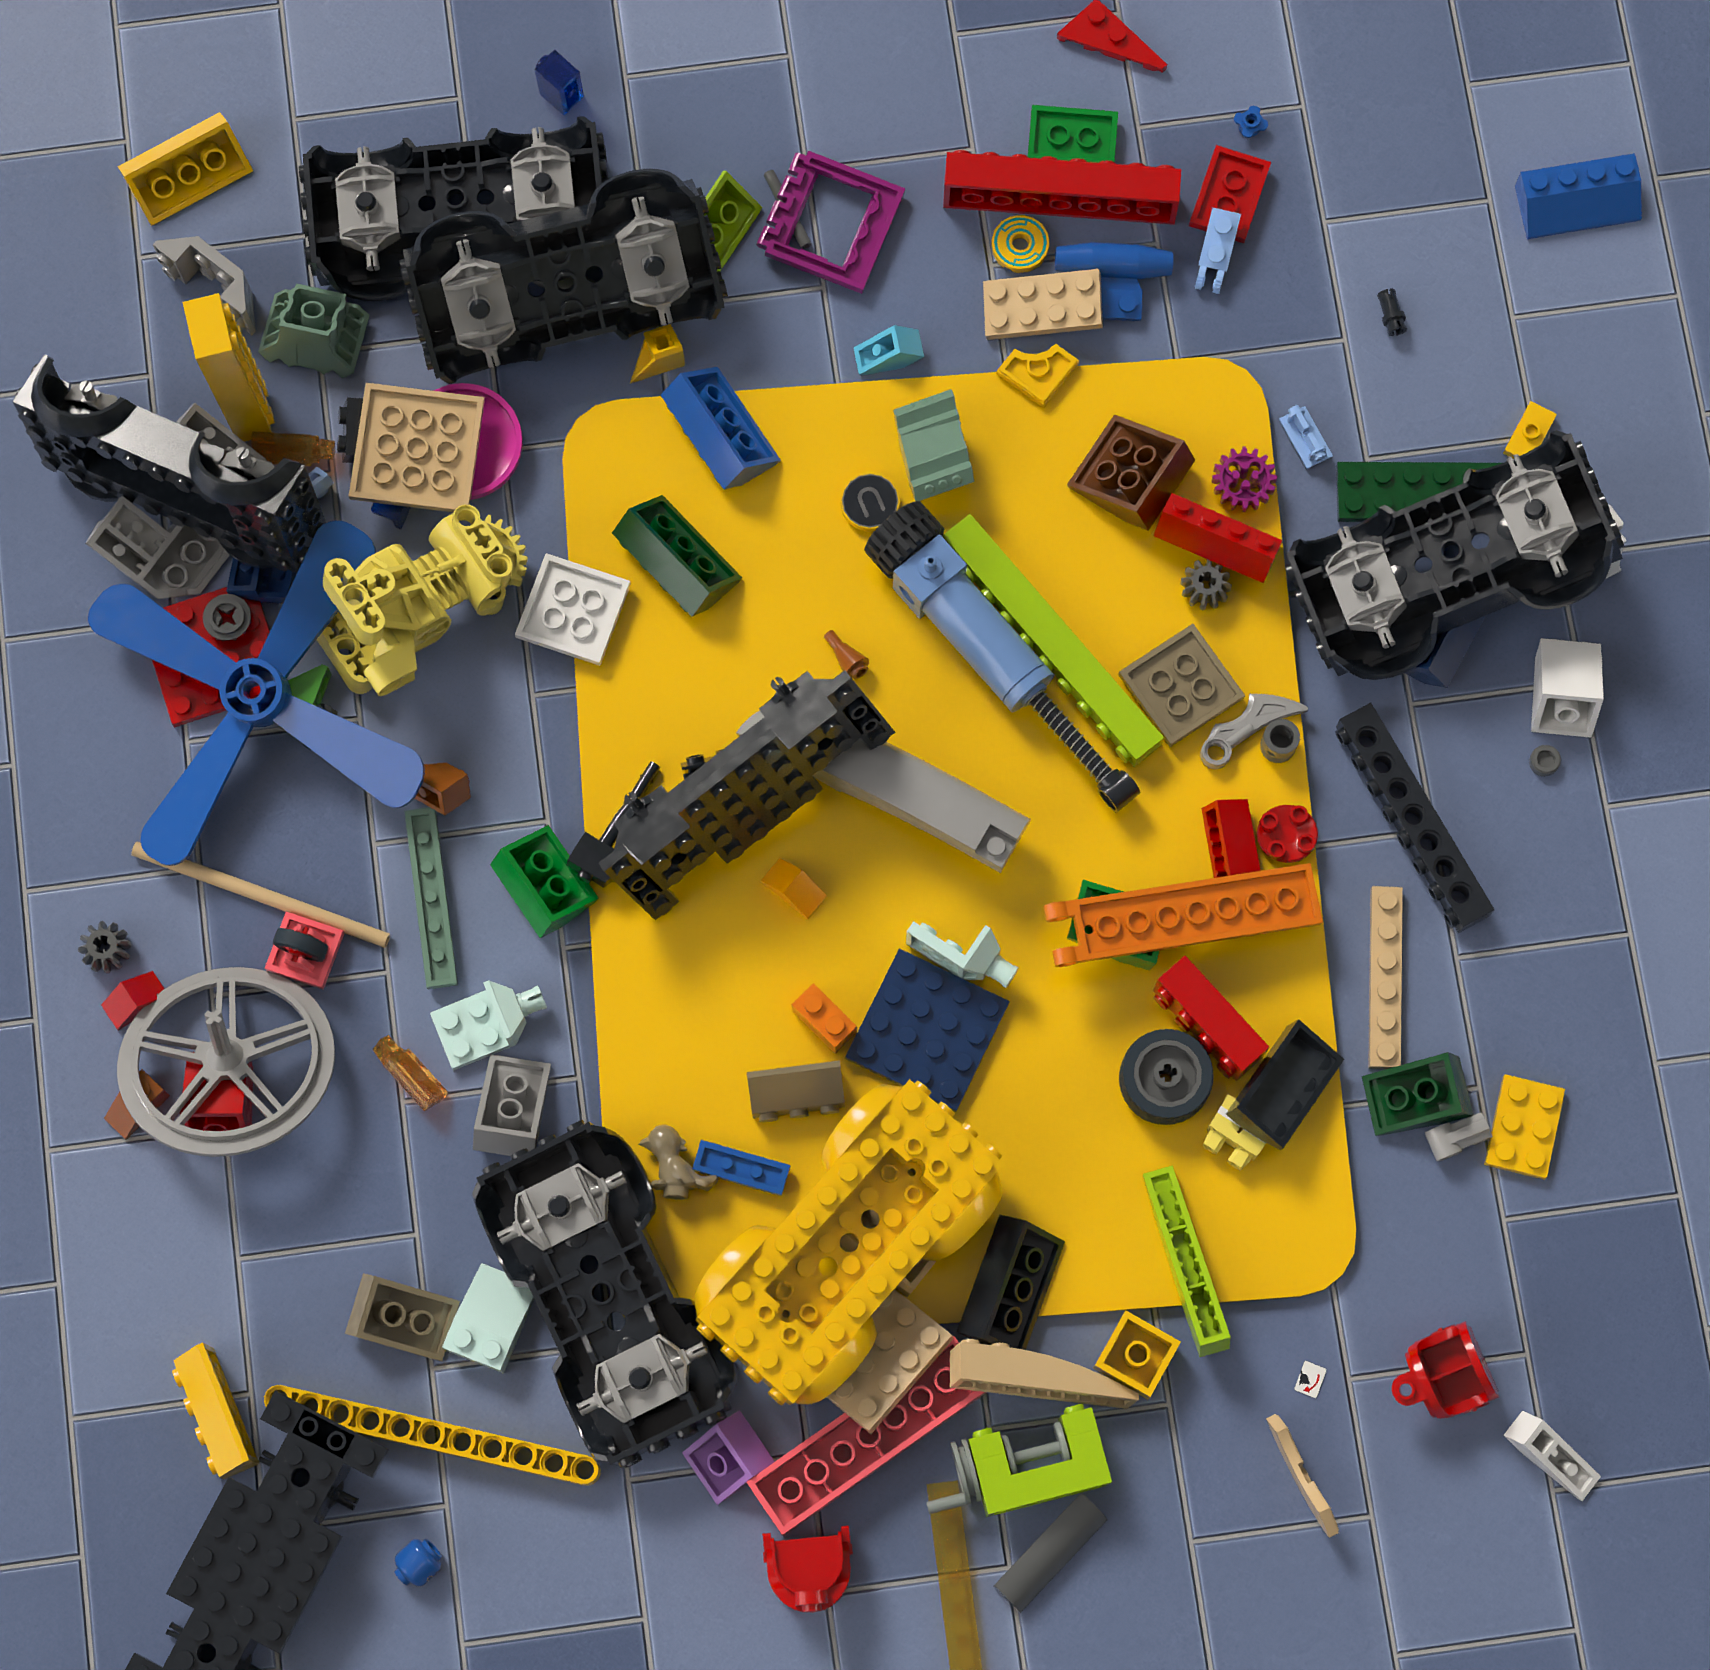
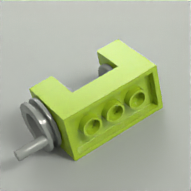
M1078 1404L1065 1408L1064 1414L1060 1416L1058 1421L1054 1422L1056 1442L1014 1453L1006 1435L1001 1436L1000 1431L993 1433L992 1428L973 1432V1438L969 1439L968 1442L966 1439H962V1446L957 1447L955 1441L950 1442L962 1493L926 1502L929 1514L971 1504L970 1497L975 1496L977 1502L982 1501L986 1517L1110 1485L1112 1480L1092 1407L1085 1409L1084 1404ZM1060 1454L1062 1460L1059 1463L1018 1473L1016 1466Z

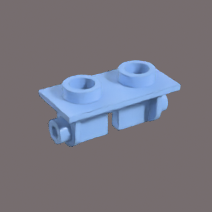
M1295 405L1288 410L1289 414L1279 418L1281 425L1306 469L1333 457L1305 406L1300 408L1299 405Z

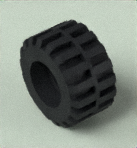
M915 501L901 507L883 521L868 539L864 551L889 579H892L895 569L940 534L942 536L945 529L920 501Z

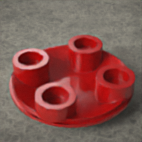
M1279 805L1262 815L1257 828V839L1263 852L1271 859L1282 863H1294L1303 860L1314 850L1318 839V829L1314 819L1305 807L1300 805Z

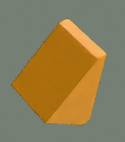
M781 858L778 859L760 881L807 920L827 897L802 869Z

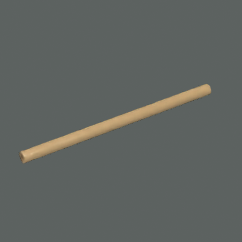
M137 841L133 846L132 856L279 910L341 929L345 934L386 948L389 942L390 933L187 859L175 866L163 865L149 857L144 852L140 842Z

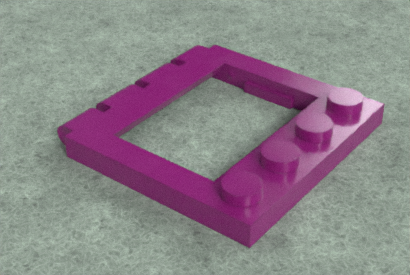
M808 151L807 155L795 153L788 169V173L795 177L786 175L777 195L778 199L786 203L776 200L766 221L767 224L775 227V229L764 226L756 245L766 250V257L862 294L905 194V188L811 151ZM818 174L872 195L842 267L828 262V259L788 246Z

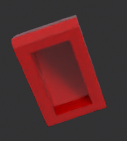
M150 971L120 982L101 1006L119 1031L131 1023L142 1008L156 1001L157 994L165 988L156 974Z

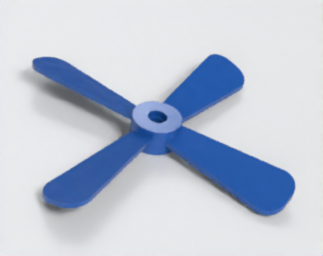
M335 520L323 524L317 530L258 658H247L234 662L140 590L128 584H117L107 588L91 606L88 613V622L96 634L220 690L221 702L228 711L222 722L144 825L141 832V846L149 857L163 865L175 866L184 862L191 855L253 727H267L274 723L278 724L388 807L401 808L407 806L416 797L424 780L425 768L421 757L414 750L292 696L291 687L287 680L289 674L339 611L323 588V575L327 562L335 558H341L346 560L355 571L367 557L376 553L373 541L360 529L345 521ZM255 686H260L259 696L250 699L249 693L251 689Z

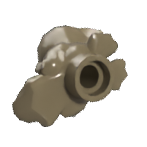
M659 1125L650 1132L648 1137L642 1139L638 1144L651 1151L659 1162V1180L651 1182L652 1188L658 1191L663 1190L664 1198L676 1200L688 1199L689 1189L698 1188L709 1191L717 1184L719 1180L717 1175L701 1176L697 1174L690 1164L679 1156L680 1151H687V1148L684 1146L686 1141L680 1137L673 1127Z

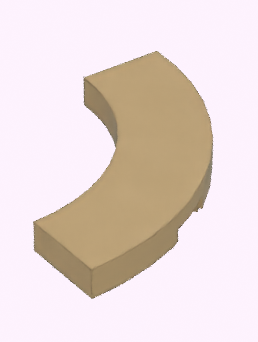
M1274 1414L1266 1418L1278 1448L1312 1513L1329 1538L1338 1534L1339 1528L1332 1510L1315 1482L1311 1481L1302 1464L1304 1462L1288 1427L1279 1415Z

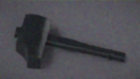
M650 761L631 792H634L641 799L649 785L653 783L652 780L659 771L660 766ZM625 801L612 818L600 839L585 832L569 856L566 866L578 872L577 877L586 883L593 881L603 888L614 882L603 871L599 862L614 851L612 847L616 842L618 830L613 822L624 815L630 808Z

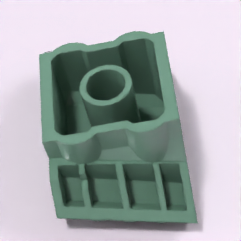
M296 283L295 288L291 290L284 289L274 295L258 352L270 363L281 359L288 367L294 365L320 371L323 375L333 370L343 379L354 373L369 314L359 305L346 302V294Z
M952 389L893 410L905 470L915 501H921L974 482L973 470L969 461L968 449L964 441Z

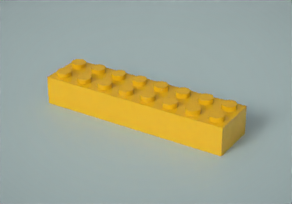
M219 293L182 302L196 361L232 432L244 442L273 435L270 425L275 424L272 408L269 406L266 398L269 397L265 380L262 379L260 369L257 368L255 358L252 357L251 350L247 346L246 339L242 335L241 328L237 325L235 315L232 314L229 302L223 303Z

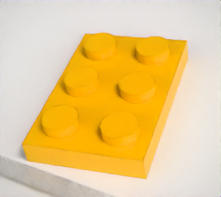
M1504 1074L1491 1129L1492 1137L1489 1139L1484 1165L1545 1180L1548 1175L1565 1089Z

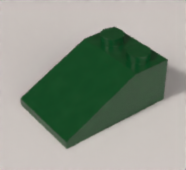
M1446 1052L1361 1076L1375 1136L1445 1124L1473 1116L1460 1057L1452 1053Z

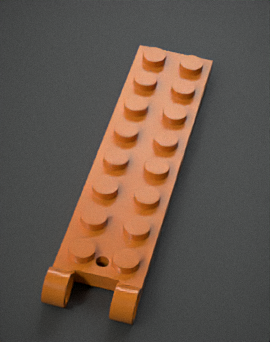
M1311 863L1059 901L1043 906L1046 922H1058L1073 918L1078 946L1063 947L1052 951L1055 967H1067L1095 960L1318 926L1323 923ZM1086 926H1090L1093 931L1091 934H1087L1085 932L1084 928Z

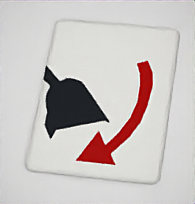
M1305 1361L1295 1390L1316 1398L1326 1369Z

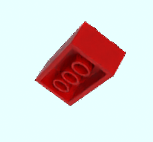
M1186 955L1157 979L1153 992L1156 994L1154 996L1155 1001L1164 1010L1169 1008L1176 1016L1174 1019L1176 1024L1185 1033L1190 1031L1208 1055L1211 1054L1218 1061L1216 1066L1226 1078L1232 1077L1235 1081L1239 1080L1264 1057L1269 1049V1045Z

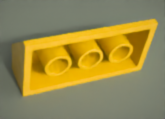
M220 112L118 166L151 226L253 172L229 123Z
M202 1342L173 1360L176 1369L172 1370L178 1387L183 1386L187 1398L183 1399L188 1414L190 1416L195 1415L199 1427L195 1428V1432L202 1446L206 1444L210 1456L206 1457L212 1474H218L219 1478L226 1479L258 1465L259 1462L213 1347Z

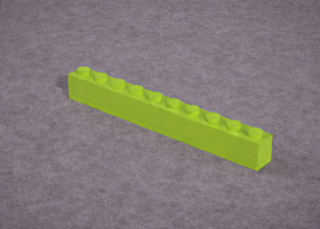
M971 514L942 535L967 564L966 576L972 583L975 582L981 589L980 592L992 605L994 604L1001 612L1000 614L1011 627L1013 626L1020 634L1019 636L1058 678L1057 684L1066 695L1071 694L1077 700L1076 706L1086 718L1090 716L1096 722L1097 726L1095 727L1098 733L1105 740L1110 739L1117 747L1115 751L1125 763L1129 761L1135 767L1162 745L1163 735Z

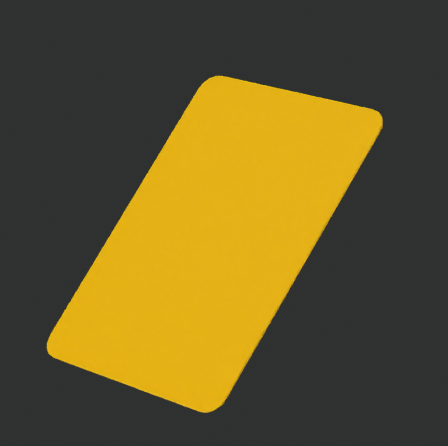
M1210 357L1077 366L1044 408L998 376L997 372L735 391V393L781 461L744 485L723 489L716 481L714 474L700 457L698 450L684 433L682 426L673 413L669 411L667 404L661 396L617 399L598 404L577 418L565 438L562 458L568 561L629 580L631 583L601 665L599 666L574 657L584 832L600 839L614 815L623 805L625 795L629 796L628 793L632 791L650 761L658 764L660 769L642 798L652 793L661 785L669 792L684 780L683 774L689 773L688 769L682 770L681 763L686 762V757L697 754H704V758L715 756L716 751L724 749L739 737L736 732L749 717L760 711L759 708L767 703L776 693L771 687L772 680L779 685L775 679L776 677L782 678L787 685L806 671L814 679H834L843 671L835 656L834 649L824 639V635L830 630H833L843 643L848 644L869 659L868 671L861 678L852 679L896 732L889 737L888 743L945 771L1031 819L1002 872L999 873L931 834L817 780L823 790L816 794L813 800L805 803L793 812L787 820L770 830L763 839L756 841L747 848L740 857L733 859L727 864L714 852L703 864L696 866L687 873L679 883L672 885L669 889L674 893L679 902L667 914L660 916L656 920L616 882H612L604 888L593 881L589 883L599 898L594 904L589 906L602 1127L616 1132L630 1145L642 1163L650 1182L659 1180V1162L651 1151L638 1144L642 1139L648 1137L650 1132L659 1125L673 1127L680 1137L686 1141L684 1146L687 1148V1151H680L679 1156L688 1162L692 1168L701 1140L791 1166L782 1196L719 1179L717 1184L709 1191L698 1188L689 1189L688 1199L683 1200L664 1198L663 1190L653 1189L656 1211L646 1228L679 1298L695 1301L697 1288L706 1272L720 1254L743 1232L756 1225L777 1228L824 1176L825 1170L821 1157L825 1144L839 1122L865 1094L882 1084L900 1086L845 1059L856 1034L835 1054L792 1011L791 1004L814 983L857 1026L858 1032L899 948L945 970L906 944V932L913 921L918 925H921L923 922L931 926L937 932L935 936L944 942L949 939L962 947L963 951L961 953L966 955L984 926L987 925L992 929L1001 948L1000 956L1019 969L1007 988L988 976H985L983 980H966L1010 1001L957 1112H954L955 1115L953 1116L960 1125L967 1123L978 1133L976 1139L985 1147L987 1144H990L1002 1155L1000 1160L1004 1165L998 1171L1002 1197L991 1216L972 1238L948 1257L936 1261L908 1297L903 1295L938 1324L960 1323L999 1215H1005L1026 1220L1065 1241L1038 1317L1182 1306L1143 1179L1144 1173L1172 1165L1219 1303L1301 1297L1326 1289L1345 1272L1354 1255L1356 1221L1339 1068L1282 1150L1266 1143L1254 1161L1250 1160L1240 1171L1227 1162L1235 1150L1224 1142L1217 1155L1203 1147L1205 1138L1209 1133L1207 1128L1226 1096L1229 1094L1235 1099L1238 1097L1287 1025L1298 1019L1301 1020L1337 1052L1324 923L1318 926L1160 950L1157 963L1150 970L1125 964L1112 958L1083 962L1067 967H1055L1052 951L1063 947L1078 946V943L1067 939L1072 918L1058 922H1046L1043 907L1053 902L1077 899L1082 880L1127 892L1214 878L1201 808L1216 800L1248 799L1260 870L1311 863L1323 920L1316 848L1301 861L1282 863L1268 857L1261 849L1257 839V828L1262 815L1276 806L1300 805L1305 807L1312 816L1301 714L1284 718L1293 722L1300 732L1299 744L1294 755L1288 761L1274 763L1263 756L1260 749V741L1267 726L1234 747L1229 762L1223 768H1208L1200 758L1202 746L1208 739L1214 725L1231 722L1241 716L1247 707L1249 694L1275 695L1300 703L1283 543L1264 583L1223 566L1220 573L1229 572L1230 579L1227 582L1232 584L1231 591L1225 592L1228 598L1226 602L1218 601L1216 609H1213L1207 603L1206 609L1202 611L1200 609V602L1197 601L1194 606H1190L1189 602L1192 596H1182V591L1186 587H1183L1180 582L1181 578L1187 577L1184 573L1187 567L1194 569V562L1197 560L1205 566L1207 559L1153 536L1162 511L1149 531L1121 520L1067 486L1115 414L1185 441L1195 458V462L1173 494L1282 540L1276 483L1271 484L1276 488L1273 495L1268 494L1269 500L1267 504L1259 501L1258 510H1254L1251 505H1248L1246 512H1242L1241 505H1237L1234 510H1231L1230 501L1224 504L1220 503L1223 495L1222 493L1215 495L1214 488L1218 484L1211 483L1212 476L1216 475L1213 472L1215 464L1221 465L1219 460L1222 455L1230 458L1229 453L1233 448L1237 454L1241 453L1243 446H1246L1247 453L1249 454L1256 448L1258 449L1257 456L1259 458L1264 455L1268 456L1266 465L1274 464L1268 406L1262 387L1246 369L1227 359ZM952 389L964 441L968 449L969 461L973 470L974 482L923 499L920 502L944 527L943 534L971 514L1148 719L1149 717L1119 677V671L1191 624L1195 625L1244 693L1245 697L1243 700L1173 746L1169 747L1166 741L1163 740L1162 745L1133 767L1129 761L1125 763L1121 760L1115 751L1117 747L1110 739L1105 740L1098 733L1095 727L1097 726L1096 722L1090 716L1086 718L1076 706L1077 700L1071 694L1066 695L1057 684L1058 678L1054 675L1044 693H1047V697L1052 699L1054 705H1058L1057 708L1063 711L1062 714L1065 717L1068 716L1067 719L1070 723L1073 722L1072 725L1076 729L1079 728L1077 731L1081 735L1084 734L1085 740H1089L1088 743L1092 747L1094 746L1093 749L1097 753L1099 752L1102 759L1105 758L1104 761L1110 764L1109 767L1112 770L1125 771L1140 789L1141 793L1117 813L1099 795V788L1097 787L1099 782L1095 781L1096 778L1090 776L1091 772L1085 770L1084 764H1080L1078 758H1074L1075 754L1069 752V747H1065L1063 741H1059V736L1054 735V730L1048 728L1049 725L1043 722L1044 719L1042 717H1038V712L1033 711L1031 705L1022 707L1012 713L926 615L921 619L916 616L894 591L893 578L889 579L865 553L864 548L873 532H866L863 529L851 526L843 516L840 504L842 491L849 480L859 474L871 472L881 474L891 480L898 490L900 499L899 509L915 502L898 441L894 409ZM1235 466L1229 467V470L1231 472H1233V470L1238 471L1237 467ZM1251 466L1247 476L1244 479L1239 477L1237 486L1235 488L1229 487V490L1234 493L1238 492L1241 483L1244 480L1249 481L1254 470L1259 472L1258 467ZM1258 487L1250 488L1255 493L1260 491ZM663 495L742 577L741 581L708 610L691 617L660 586L659 582L640 565L639 561L627 549L621 546L619 540L612 534L629 508ZM1212 562L1211 566L1215 568L1217 563ZM1209 581L1202 582L1204 584V588H1210L1208 584ZM973 582V584L979 589V591H981V589L975 584V582ZM1211 746L1207 750L1209 757L1213 760H1220L1224 757V751L1219 746ZM779 858L802 869L827 895L808 920L760 882ZM1186 955L1269 1045V1049L1264 1057L1237 1081L1232 1077L1226 1078L1216 1066L1218 1061L1209 1054L1213 1067V1086L1203 1107L1194 1116L1183 1122L1161 1125L1142 1119L1129 1108L1120 1090L1119 1071L1127 1050L1141 1036L1160 1029H1174L1184 1032L1174 1020L1176 1016L1169 1008L1164 1010L1155 1001L1154 996L1156 994L1153 992L1157 979ZM1190 1031L1186 1033L1195 1038ZM840 1060L845 1107L839 1108L838 1113L823 1115L821 1110L808 1112L809 1116L803 1118H790V1114L779 1115L778 1120L772 1122H759V1118L753 1119L747 1072ZM1168 1074L1160 1075V1078L1165 1077V1082H1170L1171 1077ZM1240 1127L1237 1133H1240L1243 1128ZM696 1172L697 1174H699V1175H701V1176H708V1175H705V1174H701V1173ZM825 1257L819 1262V1270L823 1275L831 1276L837 1271V1263L833 1258Z

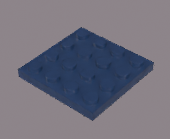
M899 948L845 1059L902 1087L909 1079L913 1083L918 1080L931 1091L929 1097L937 1104L943 1102L952 1111L957 1112L1010 1001Z

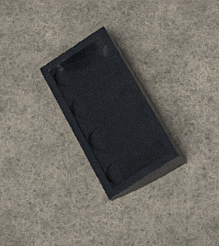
M1298 1019L1287 1025L1226 1112V1115L1255 1137L1282 1150L1342 1064L1344 1058Z

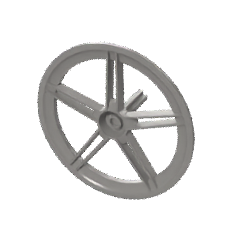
M229 967L213 969L194 974L172 984L157 994L156 1001L142 1008L136 1015L123 1038L117 1061L118 1086L131 1117L141 1129L158 1142L172 1149L198 1156L220 1157L239 1155L261 1149L282 1139L299 1127L312 1114L321 1102L331 1081L335 1063L334 1038L329 1021L319 1004L308 992L289 979L269 971L254 968ZM235 985L259 988L277 995L289 1003L303 1020L242 1040L237 1038ZM223 986H229L230 1029H226L222 1016ZM217 987L216 1010L213 1013L207 1011L204 1015L211 1039L210 1042L149 1032L156 1021L169 1008L194 993ZM279 1039V1040H277V1041H274V1042H271V1043H269V1044L263 1045V1046H261V1047L255 1048V1046H257V1045H260V1044H263V1043H266V1042H269V1041H273V1040ZM311 1039L312 1055L307 1075L299 1090L282 1107L247 1064L252 1060ZM144 1041H150V1042H155V1043H161V1044H166V1045H172V1046H177V1047H183V1048L193 1049V1050H195V1052L192 1053V1052L183 1051V1050H179V1049H174V1048H170V1047H166V1046H161V1045H157V1044H152V1043H148V1042H144ZM141 1051L203 1065L166 1115H163L154 1107L141 1086L139 1076ZM248 1076L277 1112L272 1114L241 1080ZM223 1080H231L266 1117V1119L250 1126L228 1131H203L184 1126ZM203 1081H208L180 1116L173 1121Z

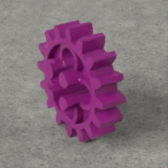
M1246 446L1242 447L1239 454L1233 448L1229 453L1230 458L1222 455L1219 460L1221 465L1215 464L1213 472L1216 475L1212 476L1211 483L1218 484L1214 488V494L1222 493L1223 496L1220 503L1224 504L1230 501L1231 510H1234L1237 505H1241L1242 512H1246L1248 505H1251L1254 510H1258L1259 501L1267 504L1269 500L1268 494L1273 495L1276 487L1271 485L1277 481V475L1271 474L1274 471L1275 465H1266L1268 456L1264 455L1259 458L1257 456L1258 449L1256 448L1251 454L1247 453ZM1235 466L1237 467L1238 471L1233 470V472H1231L1229 470V467ZM1251 466L1258 467L1259 472L1254 470L1250 480H1244L1241 483L1238 492L1234 493L1229 490V487L1235 488L1237 486L1239 477L1244 479L1247 476ZM1256 487L1260 489L1257 493L1250 490V488Z

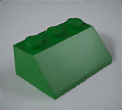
M549 825L501 848L490 864L539 938L565 926L599 899L590 884L577 877L578 872L566 866L570 855Z

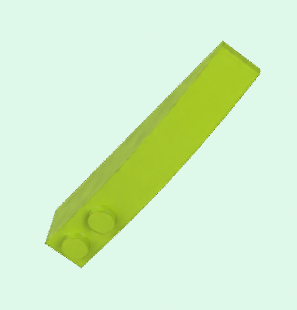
M1173 1165L1144 1173L1143 1179L1199 1357L1230 1349L1231 1337Z

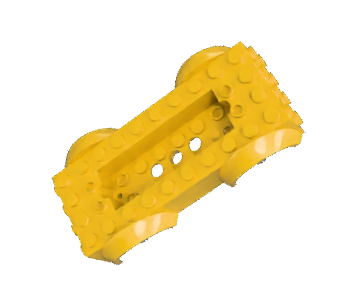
M909 1079L903 1087L882 1084L865 1094L843 1117L826 1142L821 1157L825 1170L824 1176L777 1228L756 1225L739 1235L711 1265L697 1288L695 1294L697 1318L695 1321L699 1325L696 1329L709 1341L713 1338L723 1345L720 1351L733 1363L737 1359L740 1360L747 1367L743 1372L756 1384L763 1381L771 1388L767 1392L768 1395L781 1406L785 1402L789 1406L793 1403H817L840 1387L863 1362L876 1340L877 1331L872 1317L874 1311L920 1259L930 1261L942 1260L961 1248L983 1226L1002 1197L998 1171L1004 1163L1000 1160L1002 1157L1000 1152L990 1144H987L985 1147L976 1139L978 1133L967 1123L960 1125L953 1118L955 1113L943 1102L937 1104L929 1097L931 1091L918 1080L913 1083ZM873 1210L878 1214L879 1223L875 1228L869 1229L862 1225L861 1215L863 1212ZM851 1234L857 1239L858 1246L855 1251L846 1252L840 1247V1239L843 1235ZM825 1257L833 1258L837 1263V1271L831 1276H825L819 1270V1262Z

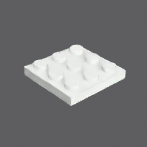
M546 553L515 632V637L600 666L631 583L629 580Z

